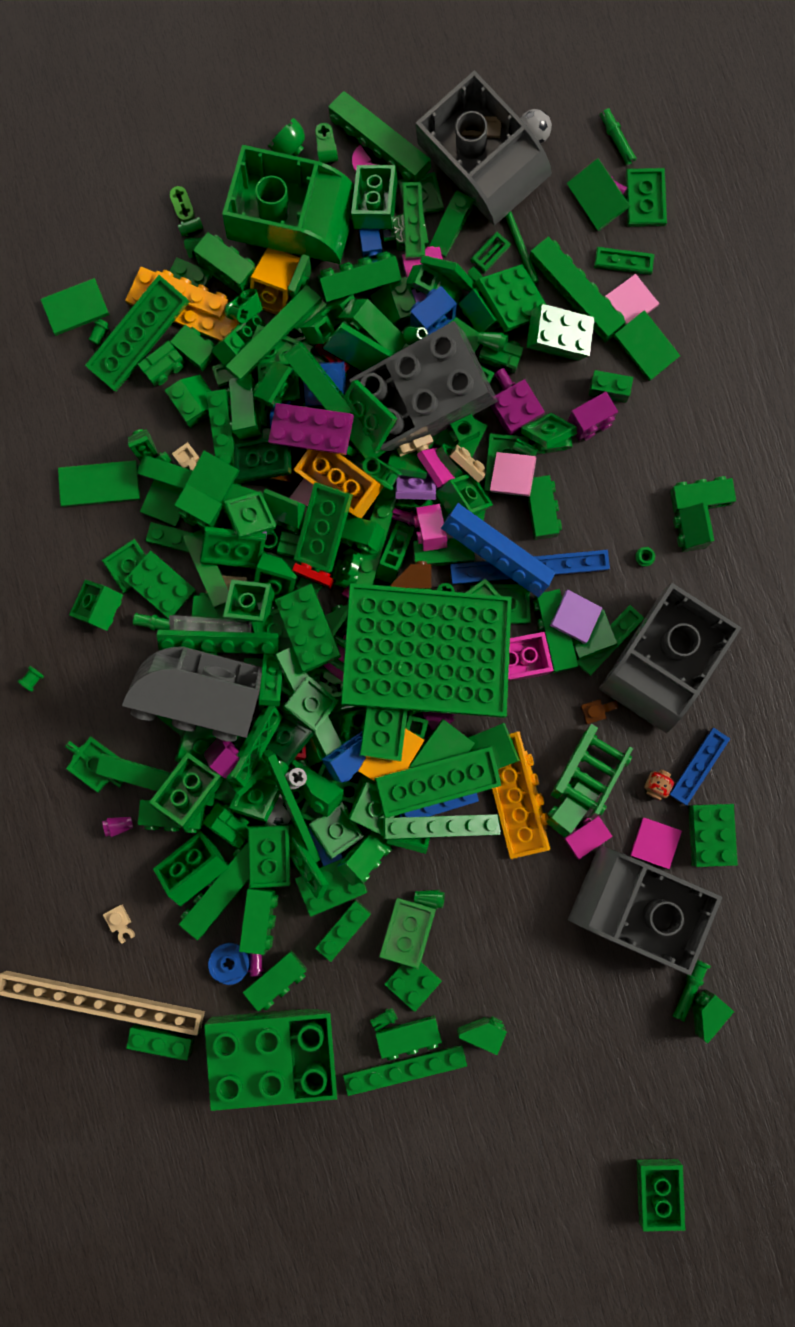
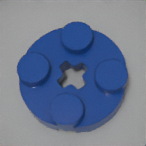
M221 944L215 948L209 958V972L215 980L222 984H236L248 973L250 966L249 956L247 953L239 952V944ZM226 958L234 961L235 964L232 965V969H229L228 966L224 967Z

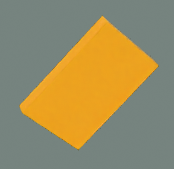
M405 728L401 762L366 757L358 772L375 782L374 777L407 769L424 739Z

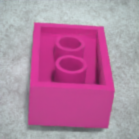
M545 632L510 638L508 681L543 676L553 671Z

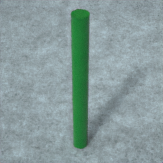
M510 211L505 218L526 271L533 283L536 284L539 282V279L513 214Z

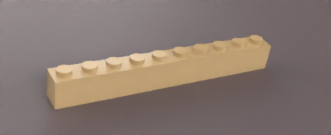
M11 971L0 973L1 996L196 1036L201 1032L205 1011Z

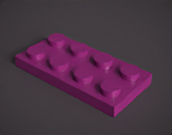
M276 403L268 442L275 445L346 455L354 415L351 413Z

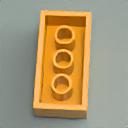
M307 450L294 468V471L313 485L318 482L353 494L349 512L358 518L364 516L384 488L377 480L341 454Z

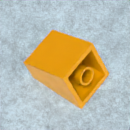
M267 248L254 270L250 282V289L257 290L263 307L262 310L277 315L290 302L288 286L300 257Z

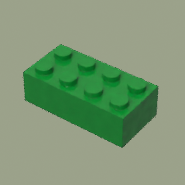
M384 251L377 253V257L373 259L369 258V256L358 259L356 264L346 262L340 264L339 269L333 270L330 267L320 270L321 274H318L317 278L323 298L328 302L402 280L396 256Z

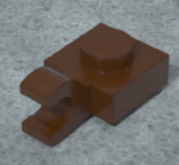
M600 699L581 705L586 724L606 719V712L618 709L617 702L613 701L602 705Z

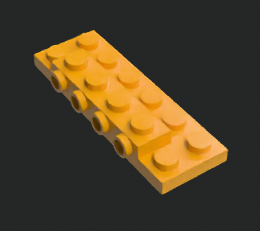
M140 267L125 300L127 304L134 306L155 278L160 275L190 301L173 323L180 326L186 325L190 329L194 327L200 334L217 341L223 339L239 324L236 319L231 320L225 316V307L229 303L226 295L221 292H216L215 294L208 292L209 289L201 284L198 287L191 285V281L184 277H181L180 280L174 278V275L167 270L154 272Z
M520 731L510 734L520 761L498 769L501 786L492 788L510 859L550 850L545 831L549 818L547 813H543L541 805H544V799L542 794L538 793L536 787L539 785L538 776L536 773L533 774L531 768L534 765L533 757L524 750Z

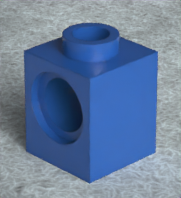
M359 229L362 256H369L371 259L376 258V254L382 252L379 229Z

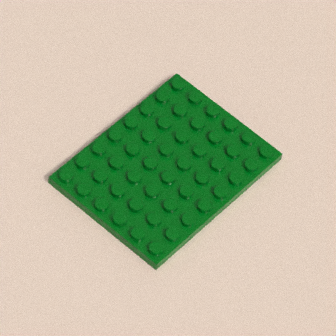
M350 583L341 705L506 718L512 597Z

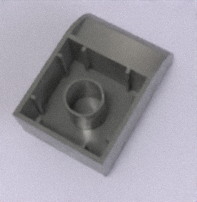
M475 70L416 122L417 144L465 195L474 199L473 204L494 226L551 176L549 160L535 135ZM485 117H497L501 122L500 138H487V121ZM464 130H475L481 132L482 135L480 137H462V132Z
M455 321L349 379L350 383L358 380L398 418L381 447L384 451H395L403 444L411 443L413 440L430 434L433 437L450 428L451 423L470 414L474 415L498 402L466 334Z
M671 583L661 592L599 690L663 732L668 733L680 721L698 697L741 630V627Z
M186 647L166 648L149 656L141 664L122 706L131 708L130 714L141 720L151 721L155 719L156 715L171 718V724L181 730L194 731L198 725L213 729V736L224 741H236L237 736L247 738L260 691L262 667Z
M599 845L568 920L595 934L691 975L723 897L644 862Z

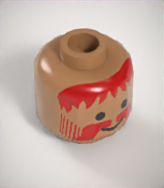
M662 769L659 772L652 771L644 785L645 790H647L646 794L660 801L662 798L666 799L674 786V781L670 778L671 774Z

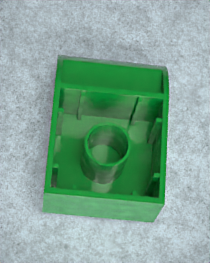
M242 145L222 213L227 239L300 256L304 254L310 258L340 264L352 221L354 184L342 172L325 163Z
M294 1009L211 1017L206 1022L205 1037L211 1111L337 1100L331 1015L329 1011L321 1009Z

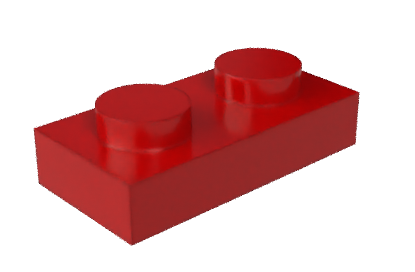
M303 562L300 565L295 563L292 569L294 574L331 588L333 584V579L330 577L331 574L322 570L319 572L311 570L312 566Z

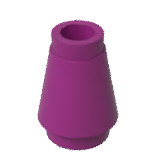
M131 817L107 818V820L102 821L106 837H114L133 829Z

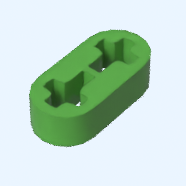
M181 186L172 188L170 198L180 222L183 221V223L193 220L195 213L186 190ZM180 193L183 202L179 203L176 194ZM182 208H186L188 212L187 217L183 215Z

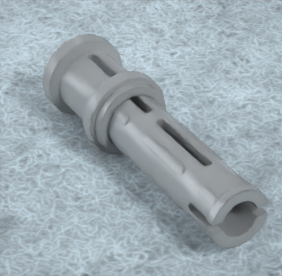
M295 768L288 772L285 778L290 789H297L306 782L307 775L303 769Z

